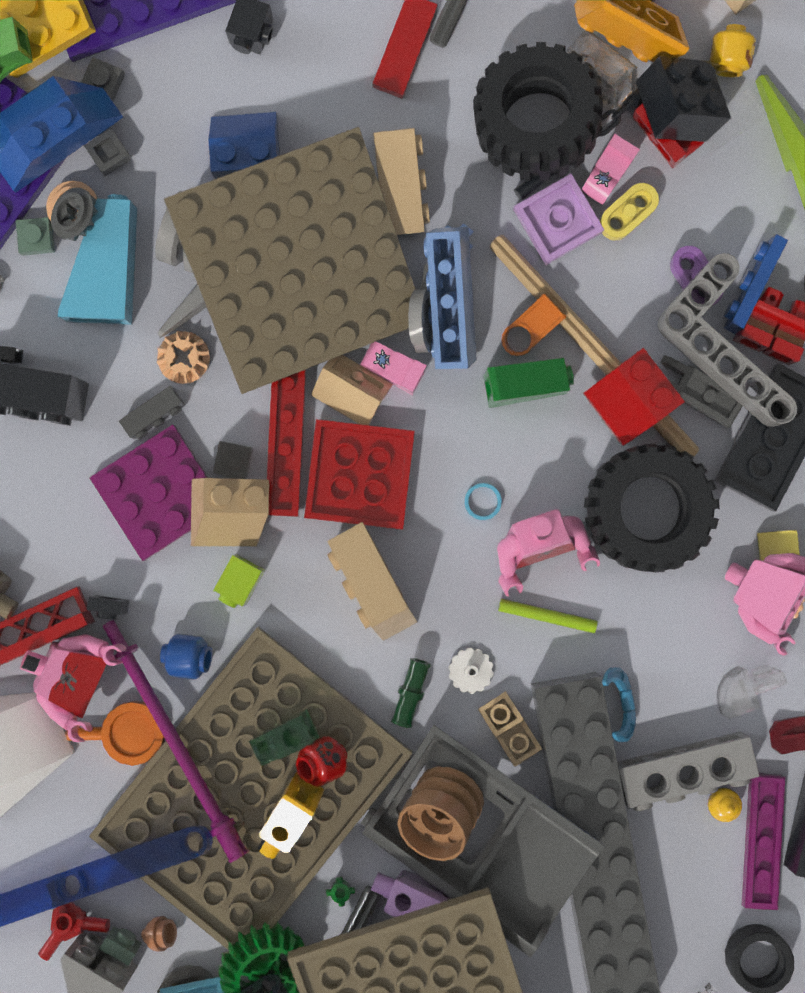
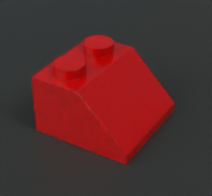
M644 347L583 393L622 446L648 430L685 402Z

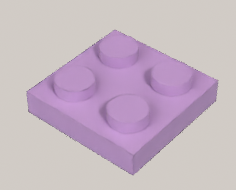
M572 174L565 176L515 205L513 208L545 265L571 252L604 231L603 226Z

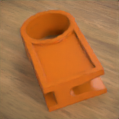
M543 294L504 330L501 338L502 346L511 355H525L567 316L547 294ZM522 327L528 330L531 342L527 350L517 352L509 347L507 336L512 328Z

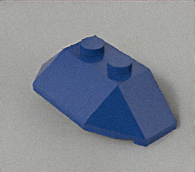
M52 76L0 113V173L16 193L124 117L103 88Z

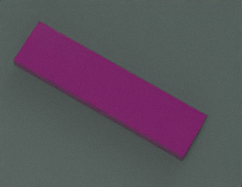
M759 773L760 777L750 779L748 784L742 906L748 909L778 910L786 777L781 774Z

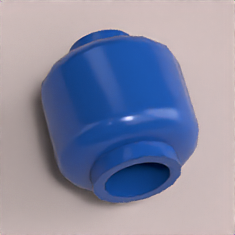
M176 634L172 636L168 644L165 643L162 646L160 661L165 664L166 672L170 676L194 680L209 671L213 653L211 646L207 645V641L203 637Z

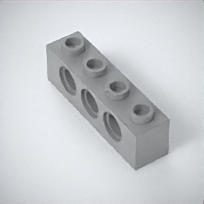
M741 731L617 762L625 805L628 809L633 808L635 811L649 809L653 807L654 802L665 800L667 803L679 802L686 798L685 795L698 792L699 795L712 794L718 791L717 787L730 784L732 787L744 786L750 783V779L760 777L750 737ZM724 757V768L719 772H713V762L717 758ZM691 765L693 767L691 777L686 780H680V770L684 766ZM655 773L660 774L661 781L659 785L654 788H648V777Z

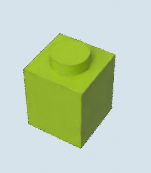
M237 554L232 555L213 591L220 594L218 600L232 608H236L237 605L243 607L247 605L265 569Z

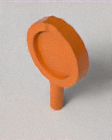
M140 701L122 703L110 711L102 727H93L92 731H86L83 727L78 729V734L84 740H102L103 747L111 758L120 764L131 766L143 764L150 760L165 741L145 702ZM67 730V740H68V741H71V739H70L69 736H68V730Z

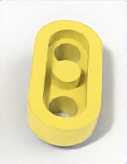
M647 183L633 185L604 211L600 218V223L604 228L602 234L614 241L622 240L628 236L657 208L659 196L656 189ZM635 199H643L645 207L636 206ZM618 220L621 224V228H612L610 225V221Z

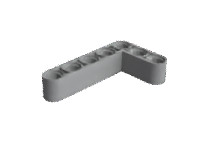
M721 253L712 258L660 315L657 324L659 332L761 423L770 427L789 423L797 414V405L794 399L701 318L739 274L740 266L738 260L731 254ZM714 265H721L725 268L727 273L726 279H721L715 275ZM693 289H697L704 294V304L694 302L691 296ZM670 314L680 316L683 322L682 329H675L670 325ZM696 336H701L707 341L708 348L706 352L700 351L695 347L694 339ZM721 358H726L732 363L733 370L731 374H726L721 370ZM747 380H751L757 385L758 392L755 397L749 395L746 391L745 385ZM773 402L780 404L783 414L780 419L775 418L771 413Z

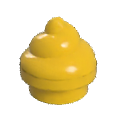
M719 788L717 792L709 796L708 810L716 820L731 822L740 815L742 801L733 790Z

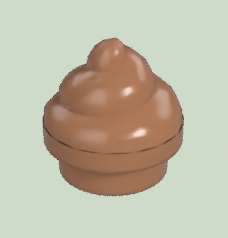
M157 916L147 923L141 932V937L152 951L161 952L174 945L177 937V928L173 920L167 919L165 916Z

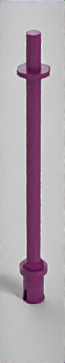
M114 620L105 623L102 627L112 645L123 644L126 647L124 652L116 651L115 659L123 661L124 667L209 816L212 829L209 833L212 837L216 836L229 859V863L234 862L249 852L234 827L236 823L234 818L223 815L133 655L139 649L138 645L128 646Z

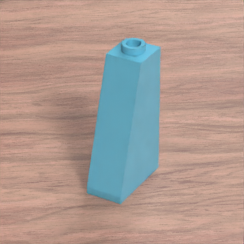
M110 194L107 199H96L94 207L98 213L92 217L94 225L87 227V235L83 237L58 309V317L66 322L132 325L137 207L124 195Z

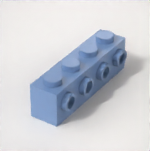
M469 227L435 228L427 232L424 239V254L428 259L426 286L428 292H430L431 302L428 316L433 330L431 354L435 358V369H468L477 360Z

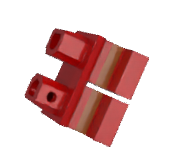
M768 287L760 295L744 329L737 332L732 341L757 352L763 351L762 354L784 364L791 365L800 361L804 351L802 346L805 341V302L800 300L793 301L789 311L786 312L778 308L784 294L779 290Z

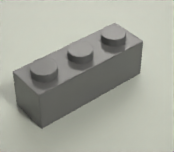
M169 386L120 419L119 423L130 438H137L139 440L148 434L147 431L153 426L157 428L165 423L164 419L169 415L175 416L182 411L181 407L185 404L175 389Z

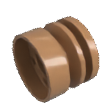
M437 766L426 770L419 778L411 797L406 801L399 814L397 825L401 837L411 849L431 860L447 861L457 858L464 851L472 829L476 826L477 820L482 813L484 806L482 791L473 779L464 772L454 768Z

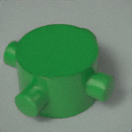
M342 876L336 877L337 881L333 883L331 889H326V895L331 896L332 900L338 903L339 907H343L350 898V894H355V887H350V884L343 880Z

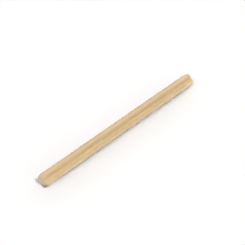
M499 235L491 242L490 249L537 300L543 294H547L567 316L560 323V326L605 375H608L622 364L504 235ZM669 415L653 425L671 446L676 447L677 451H686L693 456L698 453L699 447Z

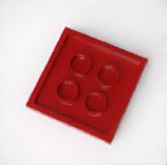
M316 419L304 518L351 524L363 522L364 525L403 530L415 431Z

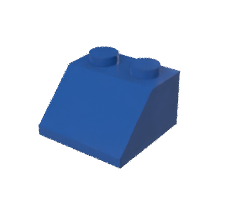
M276 112L211 117L208 141L210 170L214 179L280 156Z

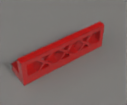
M75 587L14 615L8 620L1 621L0 637L3 629L8 626L21 630L17 642L12 645L0 642V648H2L0 650V666L25 655L27 650L34 651L94 623V617L91 611L87 610L88 604L80 587ZM74 596L81 613L70 618L60 615L59 611L63 601ZM55 605L53 612L47 610V608ZM38 612L51 616L47 629L40 632L29 628L33 615ZM25 619L23 625H20V624H17V623H16V622H19V621ZM56 619L62 620V622L55 624ZM26 633L32 634L31 636L25 638Z

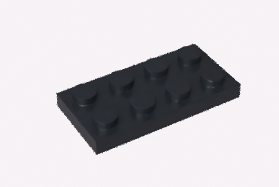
M779 363L774 365L769 378L794 399L797 405L796 416L789 423L770 427L764 425L749 413L714 481L771 511H777L805 457V377ZM773 402L771 413L777 419L782 417L783 410L780 404Z

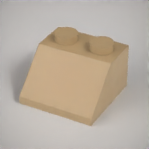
M192 479L191 546H257L269 513V480Z

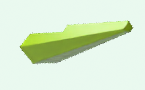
M760 75L755 82L785 170L786 172L792 171L805 209V124L768 75Z

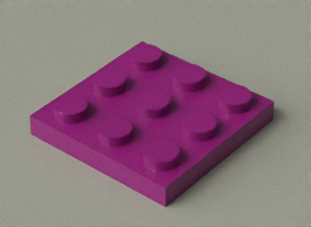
M172 424L91 476L90 480L140 559L145 561L191 532L192 479L208 478L176 426Z

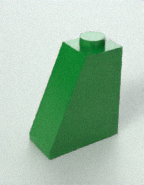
M564 358L489 367L483 375L489 408L564 395L570 391L569 385H574L572 368L570 365L566 366Z

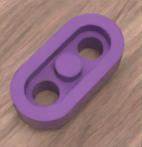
M684 246L678 249L672 256L670 269L681 288L684 289L708 263V260L699 248ZM682 260H688L691 263L690 270H685L681 266ZM693 289L691 296L694 302L704 304L705 298L699 294V290ZM722 293L721 296L713 303L712 306H714L716 303H718V302L720 301V299H721L722 296H723V293Z

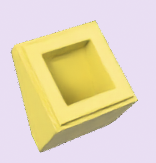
M797 530L757 533L760 560L763 561L771 554L794 553L800 555Z

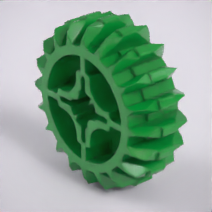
M264 922L262 928L257 930L251 925L250 933L246 935L238 933V942L228 941L229 951L221 953L222 964L218 965L221 979L219 982L222 991L225 993H239L268 974H275L279 976L288 988V993H299L288 960L283 961L279 957L281 953L288 956L289 951L304 947L305 945L301 936L298 933L295 934L294 930L289 926L283 929V926L277 922L270 928L269 924ZM241 975L247 976L248 980H250L249 983L241 980Z

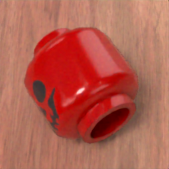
M324 736L301 747L296 761V769L300 778L312 786L321 787L342 777L347 769V752L344 746L334 738Z

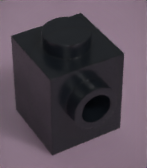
M236 0L225 30L229 43L235 50L243 54L254 52L261 55L264 44L269 45L274 29L273 25H271L273 15L270 5L258 0Z

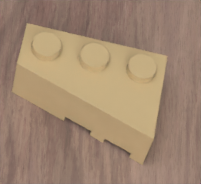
M414 128L373 132L378 181L396 234L425 232L424 224L430 223L428 203L422 204L420 190H426L425 169L418 170L417 156L423 155L421 134L415 135Z
M363 522L327 541L332 550L327 556L336 572L342 569L347 579L342 582V585L351 600L357 598L361 609L356 612L366 629L372 627L384 641L417 623L414 614L410 611L402 596V592L394 581Z

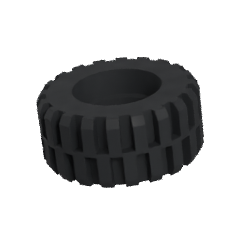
M536 42L535 47L528 48L527 44L516 46V52L510 53L507 50L499 55L498 64L491 62L485 69V77H481L476 86L477 95L474 96L473 109L479 145L484 153H488V160L495 167L502 164V172L509 176H513L516 172L520 174V180L530 181L531 176H540V181L550 180V175L554 173L561 177L569 173L570 165L574 168L580 166L584 162L585 154H591L596 145V138L599 137L602 122V86L600 80L595 77V70L590 63L582 64V56L576 51H572L570 54L565 52L566 46L555 44L554 48L546 47V42ZM534 93L553 95L563 101L570 110L569 116L559 126L539 133L519 129L508 120L506 114L517 100Z
M656 443L635 446L610 457L609 461L599 467L595 478L591 479L587 488L589 489V494L584 500V508H587L585 522L586 526L590 527L593 535H591L594 543L602 548V553L609 559L618 562L617 564L643 572L656 573L665 572L668 569L675 570L683 567L684 562L688 560L693 561L700 555L699 549L707 547L712 540L709 533L711 529H717L719 519L714 518V510L720 509L719 499H714L712 493L717 488L714 481L707 480L704 475L708 470L703 464H696L692 461L693 455L686 451L679 452L675 446L667 444L660 446L656 445ZM643 477H656L666 481L675 491L679 502V516L674 528L666 536L655 540L642 539L632 534L625 526L621 515V500L624 491L631 483Z

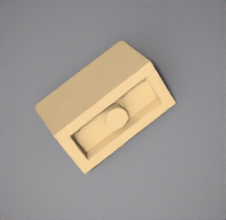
M341 355L326 363L311 395L358 424L369 425L393 384L346 356Z

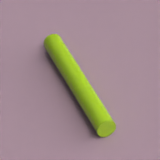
M502 598L498 606L499 612L590 633H595L598 621Z

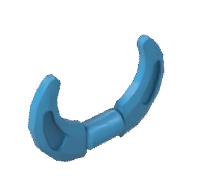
M610 667L604 674L602 684L603 686H609L613 682L619 690L622 711H624L622 726L619 731H613L612 736L618 742H627L633 736L636 726V708L633 692L630 689L631 685L627 674L620 667Z

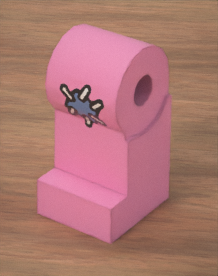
M614 134L581 191L603 205L640 149Z
M376 341L370 344L360 363L364 368L412 396L427 365L416 359L413 360L398 351L395 352Z

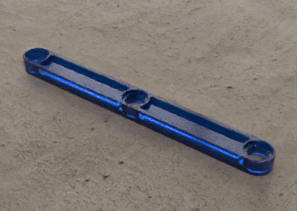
M202 825L187 827L0 894V927L206 854L212 847L213 838L209 833L210 830ZM191 832H198L203 837V847L199 851L192 850L188 845V836ZM70 875L75 876L80 882L79 891L75 895L70 894L66 889V879Z

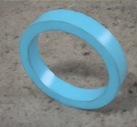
M480 483L468 490L465 495L464 504L467 512L473 518L488 520L499 512L502 500L499 491L494 486ZM486 487L495 493L497 507L492 514L478 516L471 511L468 500L470 494L476 488Z

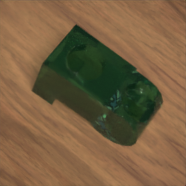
M306 709L292 718L251 738L249 743L260 766L314 744L315 740L319 738V734Z

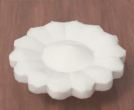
M467 648L465 651L460 650L456 656L452 657V663L448 666V669L450 670L449 678L453 680L454 687L460 688V691L463 693L468 691L470 694H474L476 691H483L485 686L490 685V678L493 677L494 672L492 671L493 663L489 661L487 654H483L480 649L473 650L472 648Z

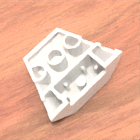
M35 692L0 696V817L75 753L71 741L67 740V731L48 716L36 700Z

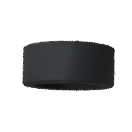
M750 924L736 930L729 938L725 948V963L732 977L745 991L749 993H776L781 991L790 982L794 972V955L786 941L772 928L762 924ZM757 941L771 943L778 953V961L775 968L768 975L761 978L749 977L743 972L740 965L743 951L750 944Z

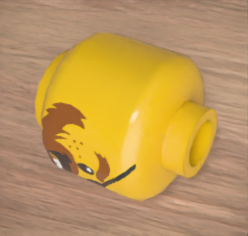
M730 24L726 26V30L714 35L710 61L717 75L731 78L741 77L744 71L751 68L756 38L751 33L746 32V26Z

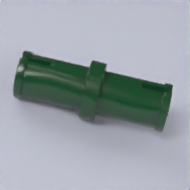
M410 658L404 684L399 685L398 693L400 697L391 720L392 723L404 728H412L418 702L424 698L425 693L422 690L428 670L431 667L429 662Z

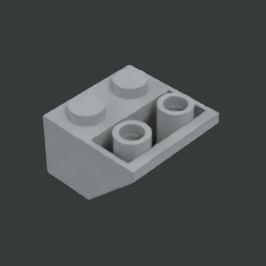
M85 932L75 939L60 960L68 993H122L138 965L133 963L132 960L129 966L103 952L99 948L104 941L95 934H86Z

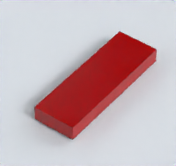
M404 0L372 83L373 88L401 99L404 98L436 15L438 4L428 0Z

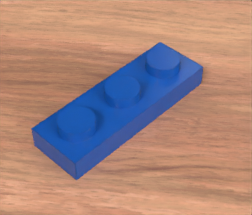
M776 234L767 242L762 241L753 256V259L757 260L753 270L746 271L738 288L742 289L738 299H733L724 313L727 321L723 329L733 334L744 329L788 242L786 238Z

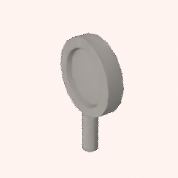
M428 263L424 265L421 289L412 292L409 302V334L416 353L431 352V341L433 339L432 325L429 323L428 316L431 305L430 292H428L426 286Z

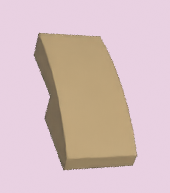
M506 691L478 709L514 767L543 750Z

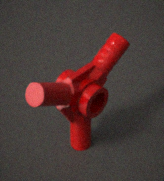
M60 879L47 884L56 908L53 909L50 928L52 933L38 952V955L43 960L49 961L62 941L74 938L84 933V930L103 933L109 931L110 919L86 916V912L74 902H68Z

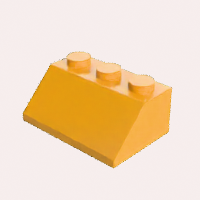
M577 0L574 5L578 24L583 29L591 33L597 31L605 35L609 43L618 48H621L623 45L632 50V53L643 62H648L649 60L654 62L659 56L678 58L685 55L690 49L679 17L650 0Z

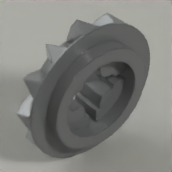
M72 188L58 198L51 215V225L57 236L64 240L76 241L79 235H87V227L94 225L92 217L98 213L94 207L96 199L90 195V192L83 188ZM75 209H77V210H79V211L76 213L77 219H76L75 221H73V219L75 218V213H74V212H75Z

